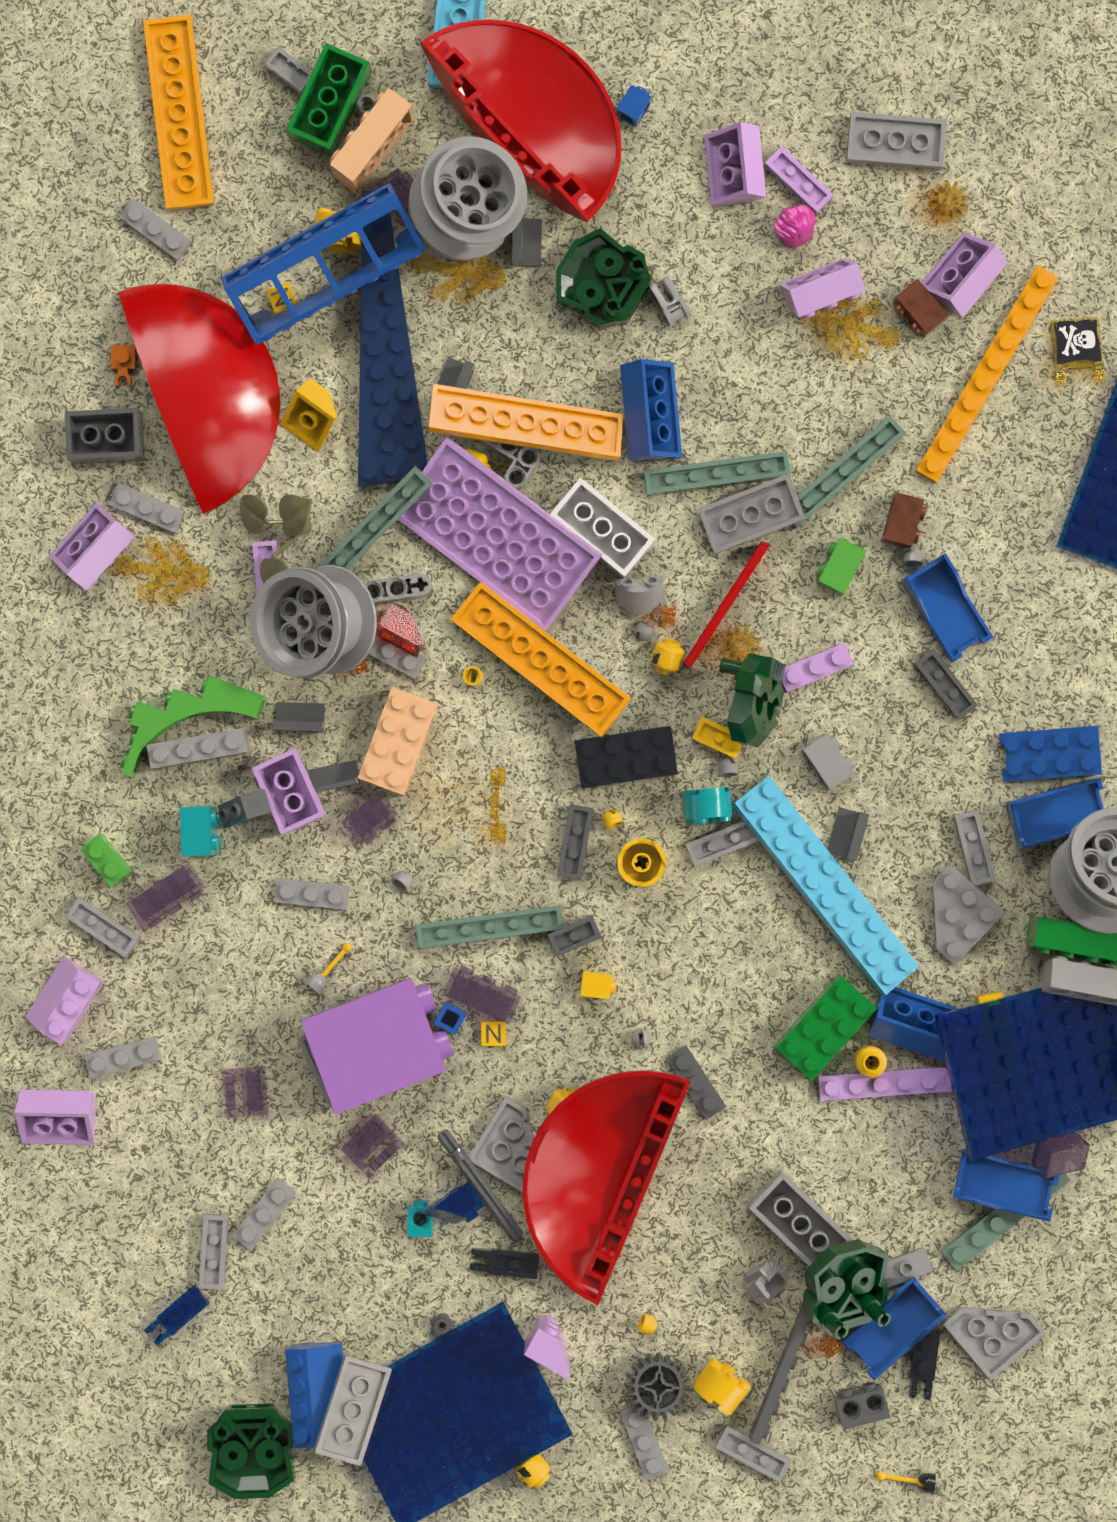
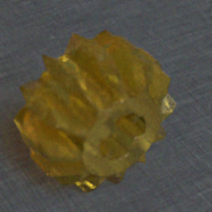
M948 180L944 181L943 186L936 184L934 187L935 191H931L929 194L932 200L928 202V206L935 207L931 212L933 216L938 212L941 214L939 221H943L945 216H947L949 223L954 220V216L960 219L963 216L962 212L968 209L966 202L969 201V196L962 195L966 188L958 189V181H955L952 186H950ZM947 197H950L952 199L950 205L945 203Z
M735 625V634L727 630L726 634L731 639H722L721 642L723 644L729 645L722 648V653L730 651L731 654L727 659L731 660L735 656L737 657L736 661H741V658L745 660L749 653L755 654L753 651L761 652L762 648L755 646V644L762 642V638L753 639L757 630L754 629L748 634V625L744 626L743 632L740 631L738 625ZM741 639L746 641L745 644L748 643V648H744L743 651L738 650L739 646L736 647V643H739Z

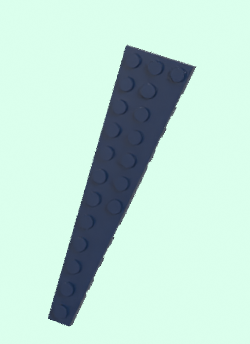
M378 189L362 191V198ZM390 212L363 227V231L378 258L396 249ZM363 242L361 246V268L373 261ZM399 267L394 271H388L379 276L376 281L361 286L358 487L401 481L414 466L423 471L428 464Z

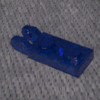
M194 1284L156 1317L157 1319L148 1325L144 1331L146 1334L151 1333L160 1323L165 1327L166 1331L155 1338L154 1343L158 1346L168 1336L174 1335L209 1305L210 1301Z

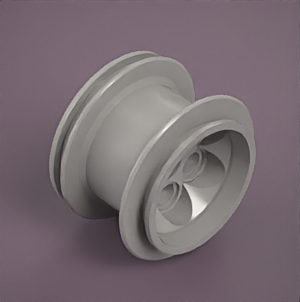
M474 136L454 138L444 142L430 154L423 168L413 180L408 201L409 217L422 242L434 253L451 260H475L492 253L500 247L521 221L527 204L526 181L516 160L498 144ZM456 172L462 173L465 180L459 179ZM482 180L486 182L488 188H483L479 184V181ZM439 188L446 189L449 195H443ZM466 200L469 203V205L463 204L462 202ZM485 204L492 205L494 212L489 211ZM469 219L475 220L478 225L470 224Z
M322 565L312 569L293 567L276 573L260 587L251 609V632L259 654L275 671L290 677L313 678L323 673L341 674L350 671L358 666L368 655L376 635V609L369 590L353 572L336 565Z
M1117 808L1102 809L1081 820L1073 828L1068 839L1055 851L1049 867L1050 888L1063 912L1074 922L1089 930L1108 934L1117 933Z

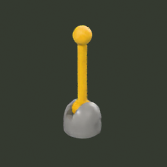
M350 943L343 945L342 951L322 974L316 973L309 976L305 983L320 994L326 986L325 976L346 952L352 950Z

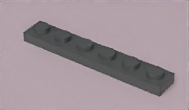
M803 1302L749 1434L750 1440L758 1444L761 1443L762 1438L766 1439L771 1428V1425L768 1424L771 1415L775 1416L780 1406V1402L777 1400L780 1393H785L788 1387L789 1379H787L790 1369L794 1370L798 1361L796 1353L799 1346L803 1347L808 1334L805 1331L808 1324H813L803 1312Z

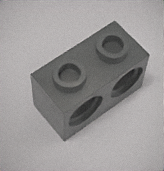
M265 789L238 796L217 806L219 819L223 823L224 829L250 822L272 812Z
M868 1382L861 1385L862 1389L852 1391V1388H846L838 1391V1395L833 1396L843 1430L891 1417L881 1384ZM871 1396L879 1397L878 1403L874 1406L867 1405V1400ZM848 1402L855 1403V1408L851 1412L843 1411L844 1405Z

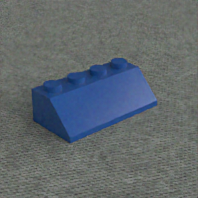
M639 359L620 365L629 461L644 462L682 458L674 363Z
M897 987L883 997L879 994L876 1003L877 1009L872 1014L868 1036L961 1067L970 1051L975 1014Z
M304 1342L285 1349L294 1448H314L343 1359L342 1342Z

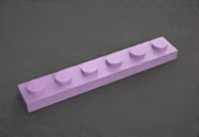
M963 1065L961 1067L946 1066L884 1071L875 1078H867L860 1073L818 1076L820 1101L966 1090Z

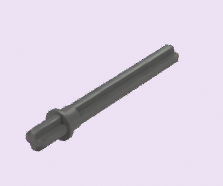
M448 1129L440 1132L437 1137L447 1151L446 1156L451 1157L510 1239L515 1241L523 1235L522 1230L463 1150V1144H458Z

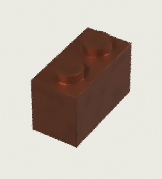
M918 278L893 300L895 304L893 308L900 317L905 316L910 322L909 327L912 332L917 336L920 334L923 338L949 316Z
M896 492L893 495L881 542L910 549L913 544H917L920 536V530H917L919 520L923 521L927 507L923 506L924 499Z

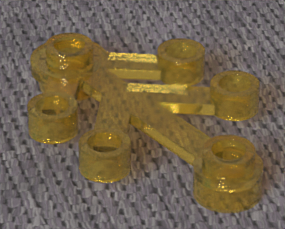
M421 253L413 261L415 270L420 274L435 271L456 275L455 278L446 284L436 287V297L440 300L447 299L452 291L471 278L480 281L470 289L460 291L459 300L462 301V304H470L473 301V297L487 288L492 290L501 288L506 281L505 271L500 266L491 265L486 256L476 259L483 270L473 268L469 261H457L459 265L432 261L431 256L427 253ZM421 261H427L428 266L426 268H420L419 263ZM497 274L499 278L493 282L489 279L490 275ZM439 289H446L447 294L440 296L438 294ZM463 293L471 295L467 301L463 300L461 296Z
M860 296L856 298V302L847 301L845 298L838 301V305L831 309L824 310V308L816 310V314L811 316L810 320L814 325L823 327L830 340V347L835 352L843 350L845 339L837 335L833 324L842 327L853 348V355L857 359L866 357L868 347L866 344L861 343L855 331L879 338L882 345L888 348L894 347L900 340V333L895 327L882 329L859 321L870 314H878L881 311L883 303L878 298L871 299L868 305L846 316L835 313L847 306H856ZM877 303L879 305V309H872L871 304ZM818 311H825L826 317H819ZM892 332L895 338L892 340L888 339L887 333ZM835 340L841 341L842 346H841V347H836V346H834V341H835ZM859 347L863 348L865 354H858L856 349Z
M150 537L146 540V548L156 555L162 565L137 562L129 555L121 556L116 563L118 571L124 575H131L135 571L161 575L150 584H144L139 587L138 594L145 600L151 599L157 590L175 577L183 578L184 580L173 589L166 588L162 592V598L167 603H174L177 597L190 587H204L210 579L209 570L202 564H195L185 551L184 544L178 540L171 542L169 549L172 554L180 558L186 569L177 568L161 547L160 540L156 537ZM153 540L157 541V547L151 549L149 546L150 542ZM180 544L181 550L174 552V545ZM128 560L130 562L129 568L123 569L122 563ZM196 571L201 572V578L198 580L193 578V574ZM144 588L150 589V594L148 596L142 595V590ZM169 591L174 593V597L171 600L166 599V593Z
M495 764V769H490L491 787H495V792H492V804H490V819H495V823H490L491 840H496V843H506V823H500L499 791L500 787H505L506 769L505 767H499V764Z

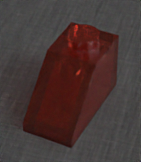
M390 603L377 624L375 636L417 658L423 643L413 614L401 605Z

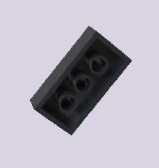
M671 726L606 735L602 738L599 736L574 740L581 789L678 774Z

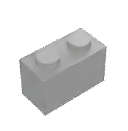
M828 733L801 751L827 790H831L855 773L852 770L854 768L852 761L847 755L842 756L838 750L841 747L839 742L833 735L830 737Z

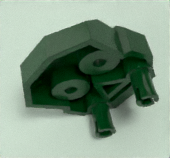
M601 228L573 241L556 269L557 303L583 314L584 321L598 329L616 323L628 324L651 285L652 279L646 265L645 254L630 245L621 246ZM607 260L613 261L614 265L611 267H607L605 265V262ZM624 288L617 298L614 289ZM588 291H593L595 293V296L590 298L586 295V293Z
M749 653L742 662L722 658L719 666L720 673L735 675L736 680L735 695L727 719L732 741L741 745L758 748L776 725L777 707L781 708L784 697L781 681L785 664L772 657Z
M859 1239L828 1247L806 1269L805 1281L807 1289L804 1290L803 1312L813 1323L820 1326L827 1334H833L836 1339H840V1336L842 1339L845 1338L849 1328L870 1323L872 1319L880 1327H883V1324L887 1326L891 1321V1315L882 1306L887 1301V1283L884 1281L889 1255L881 1248Z
M274 1403L229 1405L218 1420L208 1428L207 1450L212 1452L209 1485L234 1499L270 1498L295 1480L296 1473L291 1449L294 1447L292 1423L281 1415L274 1406ZM247 1429L258 1430L255 1433V1435L252 1436ZM269 1449L273 1450L274 1456H267L266 1451ZM235 1451L238 1456L236 1458L230 1457L229 1452Z

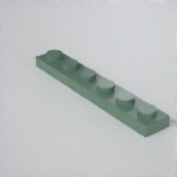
M891 415L798 495L806 520L906 434ZM806 520L793 524V526L797 529Z
M787 451L644 470L647 496L774 479L786 474L791 475Z
M414 466L319 566L336 565L349 570L433 482L420 469Z
M560 905L416 924L419 949L556 931L563 928Z
M1055 1160L1043 1168L1060 1173L1058 1186H1052L1051 1195L1070 1181V1178ZM992 1209L944 1247L941 1252L954 1269L958 1271L1025 1216Z

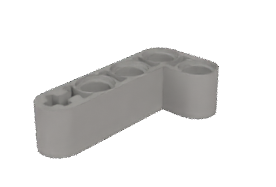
M475 439L512 462L506 471L505 481L517 490H522L539 465L538 450L536 448L515 445L513 450L505 451L502 449L503 443ZM526 453H531L536 459L533 463L526 464L523 462L522 457ZM518 473L523 477V480L519 484H512L509 480L510 476Z
M425 574L363 581L367 589L373 586L380 589L379 596L372 598L374 604L424 598L431 594L433 588L430 578ZM419 580H423L424 584H428V586L424 587V591L420 592L418 588H411L413 593L408 594L407 581H410L411 586L418 585ZM396 583L403 584L404 591L400 595L391 593V588Z

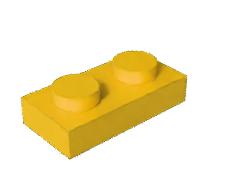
M701 717L692 736L693 740L733 759H736L742 747L741 744L731 740L728 728L704 717Z

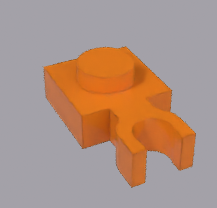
M111 345V369L118 370V374L115 377L116 387H120L119 381L123 377L127 378V386L132 387V378L129 376V370H136L135 345Z

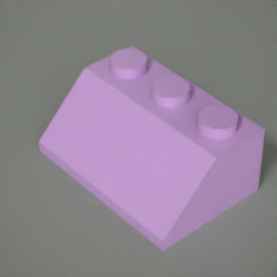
M738 122L704 135L711 206L750 203L765 198L766 189L759 126Z
M963 232L924 279L922 284L945 310L963 318L1008 262L996 244Z
M842 258L779 284L793 315L802 319L815 315V311L818 309H831L838 305V301L845 298L847 301L858 298L860 292L866 290L857 262L847 258Z
M96 503L49 557L71 579L87 591L90 586L97 582L104 570L113 564L120 552L129 546L135 536Z
M296 748L252 768L261 790L265 789L271 813L281 835L293 832L326 815Z
M63 956L25 1018L42 1034L60 1045L65 1044L105 981L68 957Z
M20 1090L15 1116L22 1144L95 1145L96 1103L93 1091Z
M539 1314L525 1339L524 1355L568 1380L570 1377V1358L561 1326L557 1325L559 1321L548 1314L545 1317Z

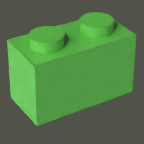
M842 538L837 543L832 541L826 553L830 556L826 565L821 563L815 576L819 577L817 584L843 596L866 550Z
M98 834L80 849L110 887H116L134 872L104 834Z

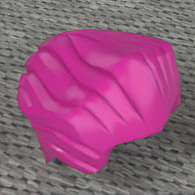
M806 205L785 208L774 222V230L781 243L789 248H797L808 242L813 236L815 215Z

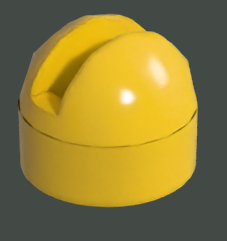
M475 666L467 667L463 672V680L470 686H477L483 680V673ZM474 671H477L476 681L473 683Z
M614 809L606 811L602 818L606 830L612 829L624 822L619 812Z
M644 1313L638 1323L637 1332L644 1335L653 1334L658 1326L656 1319Z

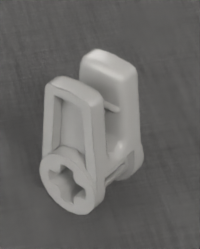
M669 276L663 279L662 283L666 290V295H669L672 302L668 303L665 300L661 289L656 284L649 286V291L657 303L665 322L669 327H672L674 322L679 319L690 317L691 312Z

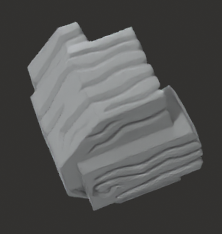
M772 1259L751 1269L743 1278L746 1282L744 1287L755 1302L766 1310L768 1309V1302L785 1289L781 1281L787 1275L784 1274L779 1265Z

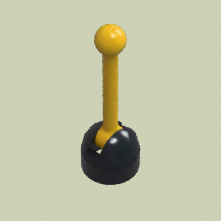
M883 1471L876 1473V1478L879 1481L889 1479L915 1483L921 1491L934 1494L936 1474L923 1473L916 1479L885 1474Z

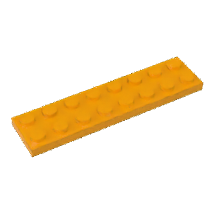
M191 15L143 20L166 210L173 211L213 206L215 203Z
M433 384L428 432L619 461L623 414Z
M482 582L476 586L451 618L452 622L601 738L632 700L631 697Z

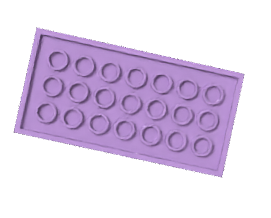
M446 437L422 471L433 483L398 520L546 632L603 554L452 439Z

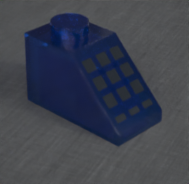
M468 1181L451 1190L424 1210L427 1216L455 1224L463 1220L468 1223L479 1216L477 1211L485 1205Z

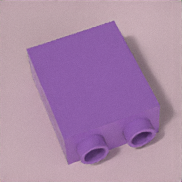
M408 978L300 1020L335 1114L446 1071L443 1060L454 1056L444 1029L435 1032L431 1031L425 1014L437 1009L427 983L415 987L412 978Z

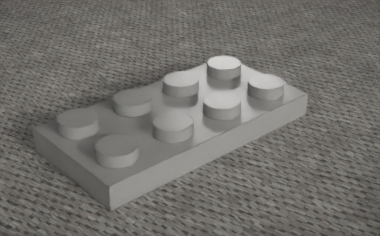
M851 112L846 162L942 170L947 120Z
M789 474L698 509L714 554H719L806 520Z
M344 1354L313 1449L314 1453L361 1466L392 1371L390 1367Z

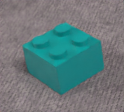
M180 807L182 857L218 855V850L222 849L221 836H217V826L221 825V821L216 807Z

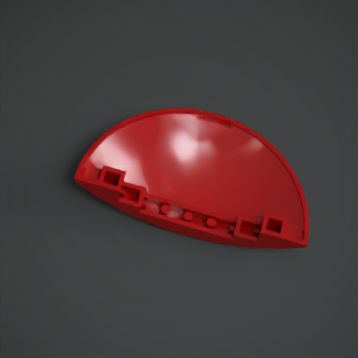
M485 19L461 22L445 27L421 41L420 45L434 73L456 108L478 137L490 140L504 148L520 166L528 187L562 211L587 223L599 211L612 191L621 161V132L618 117L606 88L590 66L576 52L551 35L521 23L505 20Z
M149 284L119 291L118 294L156 404L202 513L205 514L226 503L243 490L262 467L271 450L280 415V388L273 360L264 342L256 345L237 310L211 294L194 288L171 284Z
M647 1070L626 1071L598 1078L583 1085L561 1101L547 1116L531 1144L526 1158L522 1187L523 1207L531 1237L544 1261L555 1275L571 1290L596 1305H599L691 1084L689 1079L674 1074Z

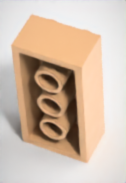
M390 88L385 93L381 92L377 96L373 109L363 114L359 121L360 126L356 131L352 130L345 139L346 144L341 150L337 149L330 159V167L334 178L355 194H358L415 120L412 105Z
M392 687L358 778L405 796L439 705Z

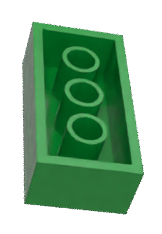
M325 43L286 128L289 139L332 157L355 110L356 103L371 75L370 62Z
M1037 916L1029 917L1025 944L1031 945L1032 951L1050 954L1051 949L1055 950L1054 955L1075 958V954H1079L1078 959L1099 963V958H1102L1103 964L1117 966V933H1100L1075 923Z
M837 974L775 1043L774 1047L813 1081L875 1012L877 1007L846 979Z

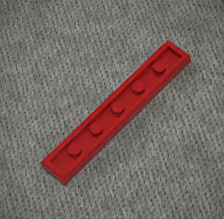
M760 542L683 662L685 667L691 669L766 553L769 545L765 542Z

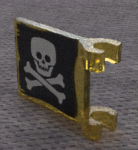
M1098 317L1050 320L1055 386L1065 385V381L1068 380L1067 370L1092 368L1093 383H1103V379L1106 378V369L1103 364Z

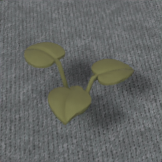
M252 494L241 497V519L249 532L254 534L261 533L264 530L265 524H283V533L291 538L271 555V559L264 558L261 561L260 575L263 584L276 573L289 569L287 564L282 559L277 558V556L292 543L297 542L299 536L311 532L312 525L309 516L312 499L293 494L285 495L279 502V515L282 520L266 519L268 507L260 497Z

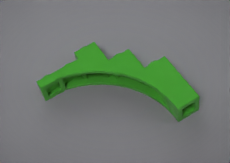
M209 676L208 680H204L200 689L201 698L177 689H173L172 693L169 692L164 702V706H167L165 711L138 701L137 705L132 706L128 717L131 719L130 724L138 727L137 732L133 731L130 737L129 744L132 746L129 754H125L122 759V773L135 777L141 758L147 750V745L152 744L161 734L176 724L195 716L217 712L242 714L259 720L267 697Z

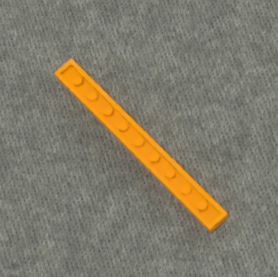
M1039 265L1036 267L917 467V473L934 483L938 482L1059 278L1058 276Z

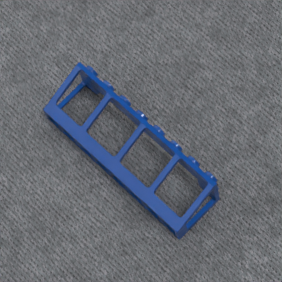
M388 183L221 277L224 290L257 345L270 340L282 330L290 329L300 320L313 316L316 311L325 306L333 305L343 296L353 294L361 286L376 281L379 276L386 272L396 270L404 262L419 257L422 252L426 251V248L417 230L413 227V222L391 183ZM392 210H397L407 229L397 235L395 239L397 248L378 258L363 231V227ZM357 232L373 261L344 278L335 281L320 251L351 233ZM310 256H314L330 285L293 305L277 276ZM267 280H272L288 309L272 317L268 310H261L250 316L239 296Z

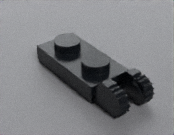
M471 1248V1254L475 1256L490 1257L489 1265L479 1262L470 1263L469 1269L488 1272V1274L537 1279L539 1253L491 1248V1250Z
M932 1330L912 1348L909 1372V1397L911 1398L916 1397L917 1379L926 1380L923 1390L924 1399H931L940 1331Z

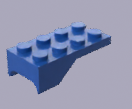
M946 553L900 581L951 663L963 657L961 651L979 640L981 644H984L993 638V635L969 599L961 578Z
M1099 726L999 733L1000 746L1005 745L1007 769L1002 770L1003 782L1103 775Z
M1101 777L1006 802L1018 849H1025L1067 837L1081 820L1096 811L1104 809L1099 790L1104 789Z
M963 1149L953 1199L1051 1222L1053 1209H1049L1048 1206L1052 1186H1058L1060 1173Z
M914 1276L899 1288L882 1306L891 1315V1321L887 1326L883 1324V1327H880L872 1319L870 1323L857 1327L841 1341L849 1352L854 1349L868 1365L869 1368L866 1372L874 1381L948 1317Z

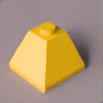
M308 379L295 391L280 422V425L317 452L322 448L337 419L330 392L313 379Z

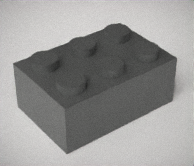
M138 408L65 412L67 460L71 464L145 461L143 414Z

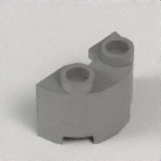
M648 576L641 582H636L630 577L615 579V600L618 608L628 609L631 615L652 613L653 608L663 604V576Z

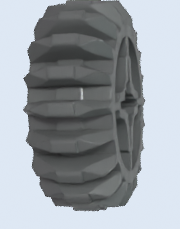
M648 1353L646 1354V1363L641 1357L637 1359L640 1364L639 1368L634 1364L630 1365L635 1373L634 1375L631 1373H626L625 1375L627 1378L632 1379L631 1383H624V1387L631 1388V1391L625 1393V1397L633 1396L634 1399L628 1404L631 1407L638 1404L635 1409L636 1414H640L644 1409L643 1418L648 1419L652 1413L653 1420L658 1421L659 1413H661L662 1419L667 1420V1411L672 1416L677 1415L673 1408L674 1406L681 1410L684 1408L679 1400H688V1397L682 1395L683 1390L690 1391L689 1386H683V1382L688 1381L689 1377L680 1376L685 1371V1368L680 1367L676 1370L679 1364L677 1359L669 1364L670 1355L666 1354L663 1361H661V1353H656L655 1360ZM654 1366L650 1380L639 1382L643 1372ZM662 1366L672 1373L675 1384L664 1381L663 1372H661ZM655 1380H658L659 1384L668 1386V1388H662V1390H659V1393H656V1390L645 1386L652 1385V1383H655ZM638 1389L647 1390L650 1393L652 1407H649L642 1401ZM675 1391L673 1398L666 1405L660 1407L662 1396L666 1392Z

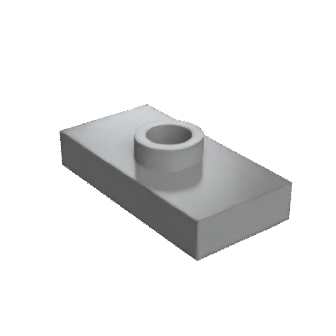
M279 46L263 64L267 70L298 94L302 95L312 73L304 65Z
M925 1247L888 1260L884 1277L887 1288L910 1280L913 1276L916 1278L933 1271Z

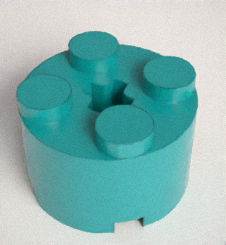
M730 787L681 791L683 817L686 820V825L708 823V819L709 822L731 821Z

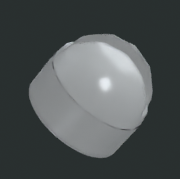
M918 548L907 549L903 556V564L908 567L921 566L923 564L922 552Z
M639 621L634 632L638 639L647 641L650 640L656 630L646 623Z
M725 758L719 763V776L738 775V766L735 760Z
M400 871L391 879L394 887L401 892H407L413 883L412 875L409 874L407 876V871Z
M644 1029L634 1031L631 1037L633 1045L639 1049L646 1048L651 1041L650 1034ZM638 1033H643L644 1045H639Z

